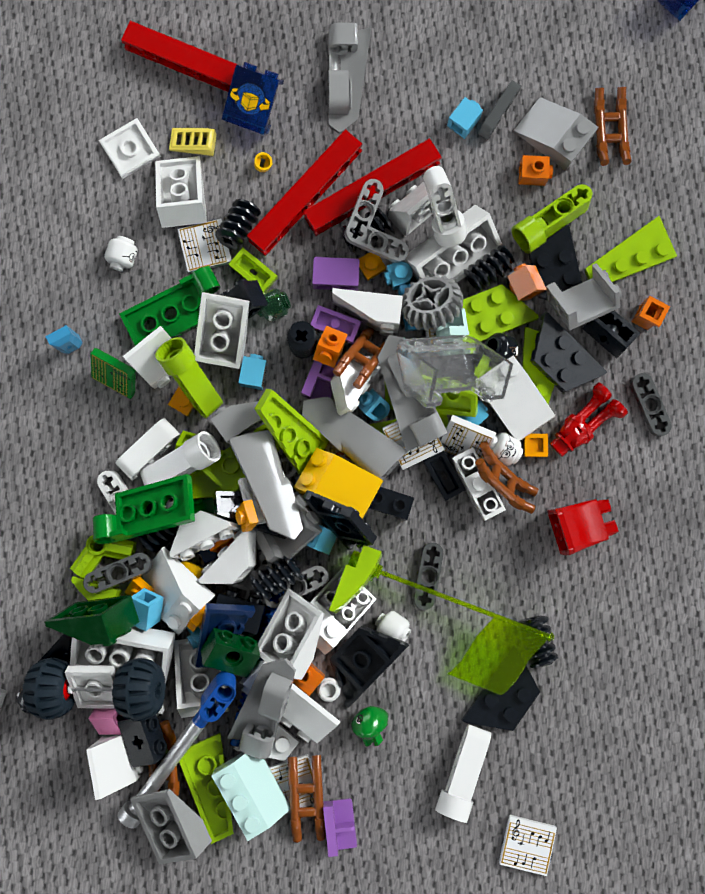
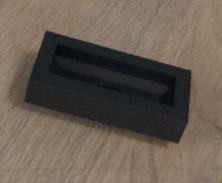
M444 451L423 460L444 501L466 490ZM441 472L445 473L447 477L446 480L442 478L440 474Z

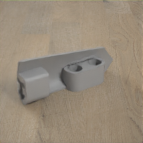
M333 23L328 27L329 126L339 133L359 118L371 28L358 30L357 23ZM348 46H351L352 52H347ZM338 55H340L341 70H338Z
M388 335L378 356V361L405 449L410 451L448 432L426 390V381L405 339Z
M322 397L303 401L302 416L340 452H344L358 467L382 480L399 464L397 461L407 453L406 449L353 413L347 412L340 416L337 413L335 401L331 398Z
M269 430L231 438L229 440L230 446L269 530L295 540L303 526L291 483L288 478H284L274 437Z
M287 658L268 662L261 666L227 739L241 740L239 751L258 759H266L270 756L278 724L287 706L296 669Z

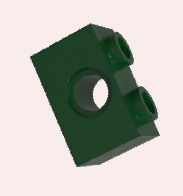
M217 628L212 629L201 648L203 666L245 678L249 676L260 658L257 640Z

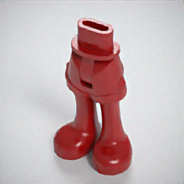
M598 382L593 386V396L589 403L576 415L570 414L565 419L559 432L555 434L556 438L550 445L561 457L568 451H574L575 448L582 444H588L594 437L593 432L609 418H624L628 414L627 409L622 403L612 399L588 423L585 422L600 405L612 397L611 392L603 384Z

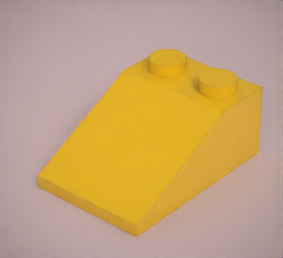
M316 448L294 488L302 495L309 490L347 507H352L360 513L359 516L363 519L383 480L333 453Z

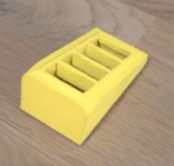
M172 128L169 151L214 156L215 129ZM178 134L182 135L180 145H176ZM186 135L190 136L189 145H185ZM195 137H198L197 145H194ZM203 138H207L206 145H202Z

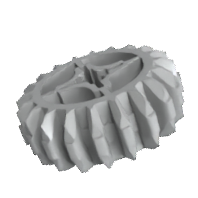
M436 273L434 277H430L428 274L425 279L418 277V282H411L410 288H405L404 294L401 295L403 296L401 308L403 317L411 327L415 326L417 330L424 328L427 332L430 328H433L435 331L440 326L445 328L446 323H453L454 318L459 317L460 311L463 310L461 289L453 278L448 279L446 275L439 277Z

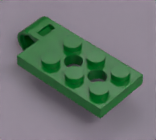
M210 266L197 269L192 274L180 279L179 284L119 313L135 346L159 326L171 338H176L198 327L202 292L214 294L221 288ZM171 308L177 311L176 317L171 320L166 319L165 312ZM148 319L156 320V326L152 330L145 329V322Z
M184 474L115 493L116 516L101 514L92 518L93 542L97 544H110L195 522L192 476ZM173 497V505L167 509L166 503ZM152 503V511L146 514V508Z

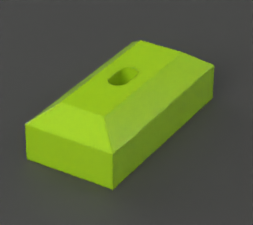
M242 248L228 264L230 268L242 278L247 279V281L258 280L263 293H266L278 279V276L245 248ZM250 270L256 271L257 275H253Z

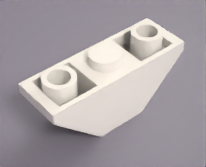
M372 355V356H365V357H367L368 359H371V358L373 357V355ZM352 360L340 377L334 375L330 383L337 413L340 416L347 412L352 413L360 403L358 398L368 390L370 378H373L380 370L379 364L361 389L353 386L354 381L364 368L356 361Z
M471 448L453 457L452 460L471 502L484 521L506 509L496 490L489 483L481 479L475 464L479 457L474 448Z
M199 511L195 514V522L179 526L169 553L170 557L181 559L182 561L190 560L200 550L211 549L217 541L233 537L234 532L240 530L241 526L217 517L215 514Z
M242 529L233 536L234 541L229 547L225 546L217 554L219 558L202 570L203 575L198 581L201 584H234L242 582L257 565L256 531L254 529L248 532H242Z

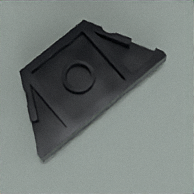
M565 225L548 238L546 243L528 255L530 265L537 267L545 287L555 282L563 292L582 283L569 225ZM547 290L537 295V297L548 301Z
M548 312L541 315L540 332L536 334L535 349L532 351L530 362L561 392L569 391L607 373Z
M307 490L302 497L304 501L347 549L352 550L355 544L358 548L363 547V545L370 546L374 544L377 536L371 530V526L362 520L359 516L360 513L356 509L342 505Z
M365 626L359 627L329 659L332 669L336 673L338 686L343 689L346 698L344 702L347 708L409 646L408 643Z
M514 645L461 719L463 722L514 731L539 695L540 690L518 648Z

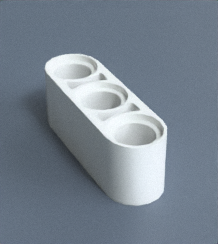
M163 418L123 453L116 461V465L130 480H134L142 469L154 462L153 459L158 454L162 455L171 446L170 443L175 438L178 440L181 434L166 418Z

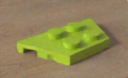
M503 284L463 299L462 308L466 312L469 335L459 339L458 350H463L486 341L494 333H506L533 322L539 316L524 302L518 301L516 295Z

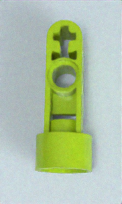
M583 184L577 185L533 216H527L511 228L512 236L522 251L530 254L546 243L547 238L584 214L589 208L593 195L591 188Z
M181 337L172 338L158 348L155 357L168 375L174 378L197 412L207 419L223 404V400L196 362L195 354Z

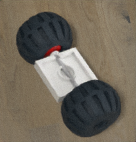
M47 658L35 663L27 671L22 695L26 709L34 716L45 720L60 718L67 714L76 702L77 708L115 709L119 715L128 720L143 721L155 716L162 708L166 684L162 668L152 660L145 658L130 660L122 664L117 672L114 666H75L59 658Z

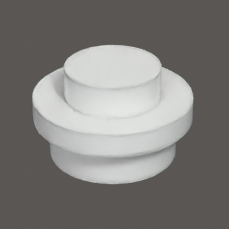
M324 678L317 686L318 696L323 701H334L340 695V688L337 680L334 678Z

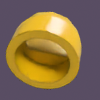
M265 152L258 153L254 159V167L259 172H267L272 166V158ZM261 158L265 159L263 168L260 167Z

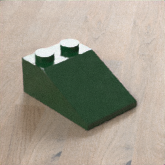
M131 595L75 602L44 623L48 628L89 645L102 644L105 647L116 643L119 636L131 632V628L139 623V618Z

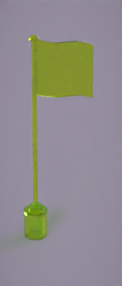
M354 550L348 565L356 567L361 552ZM380 561L369 580L373 582L374 578L379 579L380 575L493 617L478 633L462 660L448 672V675L499 695L504 694L516 682L537 650L547 640L552 641L554 639L552 632L548 634L382 571L383 566L380 565Z

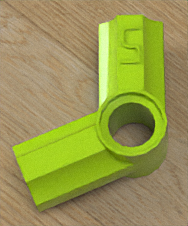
M92 535L87 539L86 546L70 569L78 576L85 578L88 573L96 569L104 556L121 560L134 555L136 552V542L122 540L104 544L103 549L98 551L95 548Z

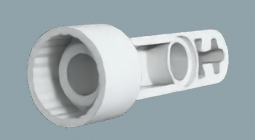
M440 166L431 167L424 173L423 180L434 215L432 229L439 245L454 247L461 244L467 236L464 216L457 210L453 190L444 169Z
M202 431L186 440L179 448L145 467L139 473L144 485L184 474L190 475L217 462L221 457V450L216 439L208 432Z
M470 724L466 726L446 788L441 790L435 811L451 819L467 823L474 803L471 799L490 743L491 732Z

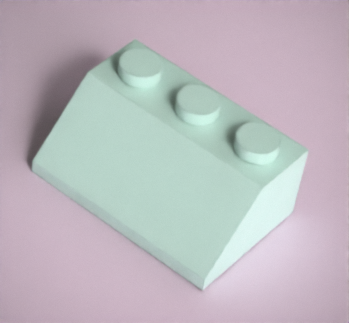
M242 752L214 769L212 778L247 841L269 829L290 810V804L265 759H258Z

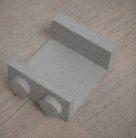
M597 263L592 265V279L562 292L555 282L546 286L549 304L569 331L620 308L622 293L619 286L611 282L608 273L605 270L602 271Z
M294 493L303 526L295 540L289 538L282 539L255 530L256 540L267 561L274 564V561L277 560L283 565L284 555L291 559L322 532L318 524L319 518L314 512L310 511L308 504L302 498L304 495L301 493Z

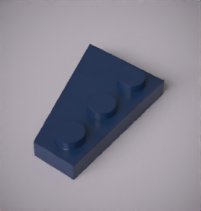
M206 603L195 656V668H210L203 666L201 648L212 629L228 630L233 634L241 635L248 618H252L255 613L254 606Z

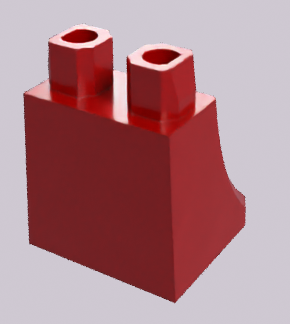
M594 499L547 510L561 555L574 554L608 540L609 536L619 532L615 520L605 523L601 514L611 511L608 499Z

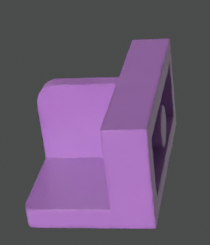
M314 257L313 289L333 290V288L358 291L359 259Z
M318 305L311 325L316 331L322 333L326 326L348 334L346 342L353 344L361 328V321Z
M314 360L302 389V396L309 399L331 398L333 392L330 381L335 375L333 373L334 368Z
M352 799L324 801L323 811L328 857L338 856V850L356 848L357 840Z

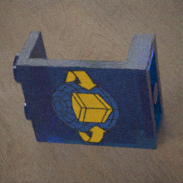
M244 62V65L236 64L221 120L262 135L268 134L271 128L268 120L278 85H283L284 80L279 79V74L267 69L265 73L257 71V66L248 62Z

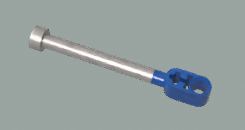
M221 671L214 677L201 696L199 711L136 796L157 792L207 723L217 721L236 696V677L234 674ZM125 802L118 812V819L124 826L136 828L140 824V820L132 802Z

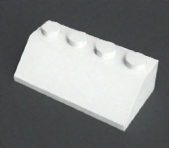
M477 205L464 212L467 236L457 246L443 247L437 243L435 235H432L411 250L404 261L411 266L412 275L417 281L418 277L425 279L427 274L430 277H434L437 273L439 277L446 275L448 279L453 278L455 283L466 277L464 269L468 270V266L471 264L475 265L478 259L483 260V256L486 254L490 255L493 249L498 250V246L502 242L490 213Z
M133 626L131 632L119 636L116 643L105 647L102 644L89 645L72 637L70 665L114 666L117 672L122 664L133 659L145 658L152 660L162 668L166 684L174 650L175 633L152 628L144 631Z
M258 660L247 678L243 677L239 681L244 686L242 691L248 695L261 666L267 662ZM292 683L287 706L280 721L288 728L292 725L299 730L297 735L307 743L310 740L318 743L334 730L340 721Z

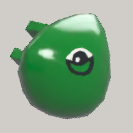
M369 706L361 709L353 718L351 723L352 731L357 737L363 739L366 747H369L373 742L375 746H379L383 741L380 733L388 725V713L382 708Z

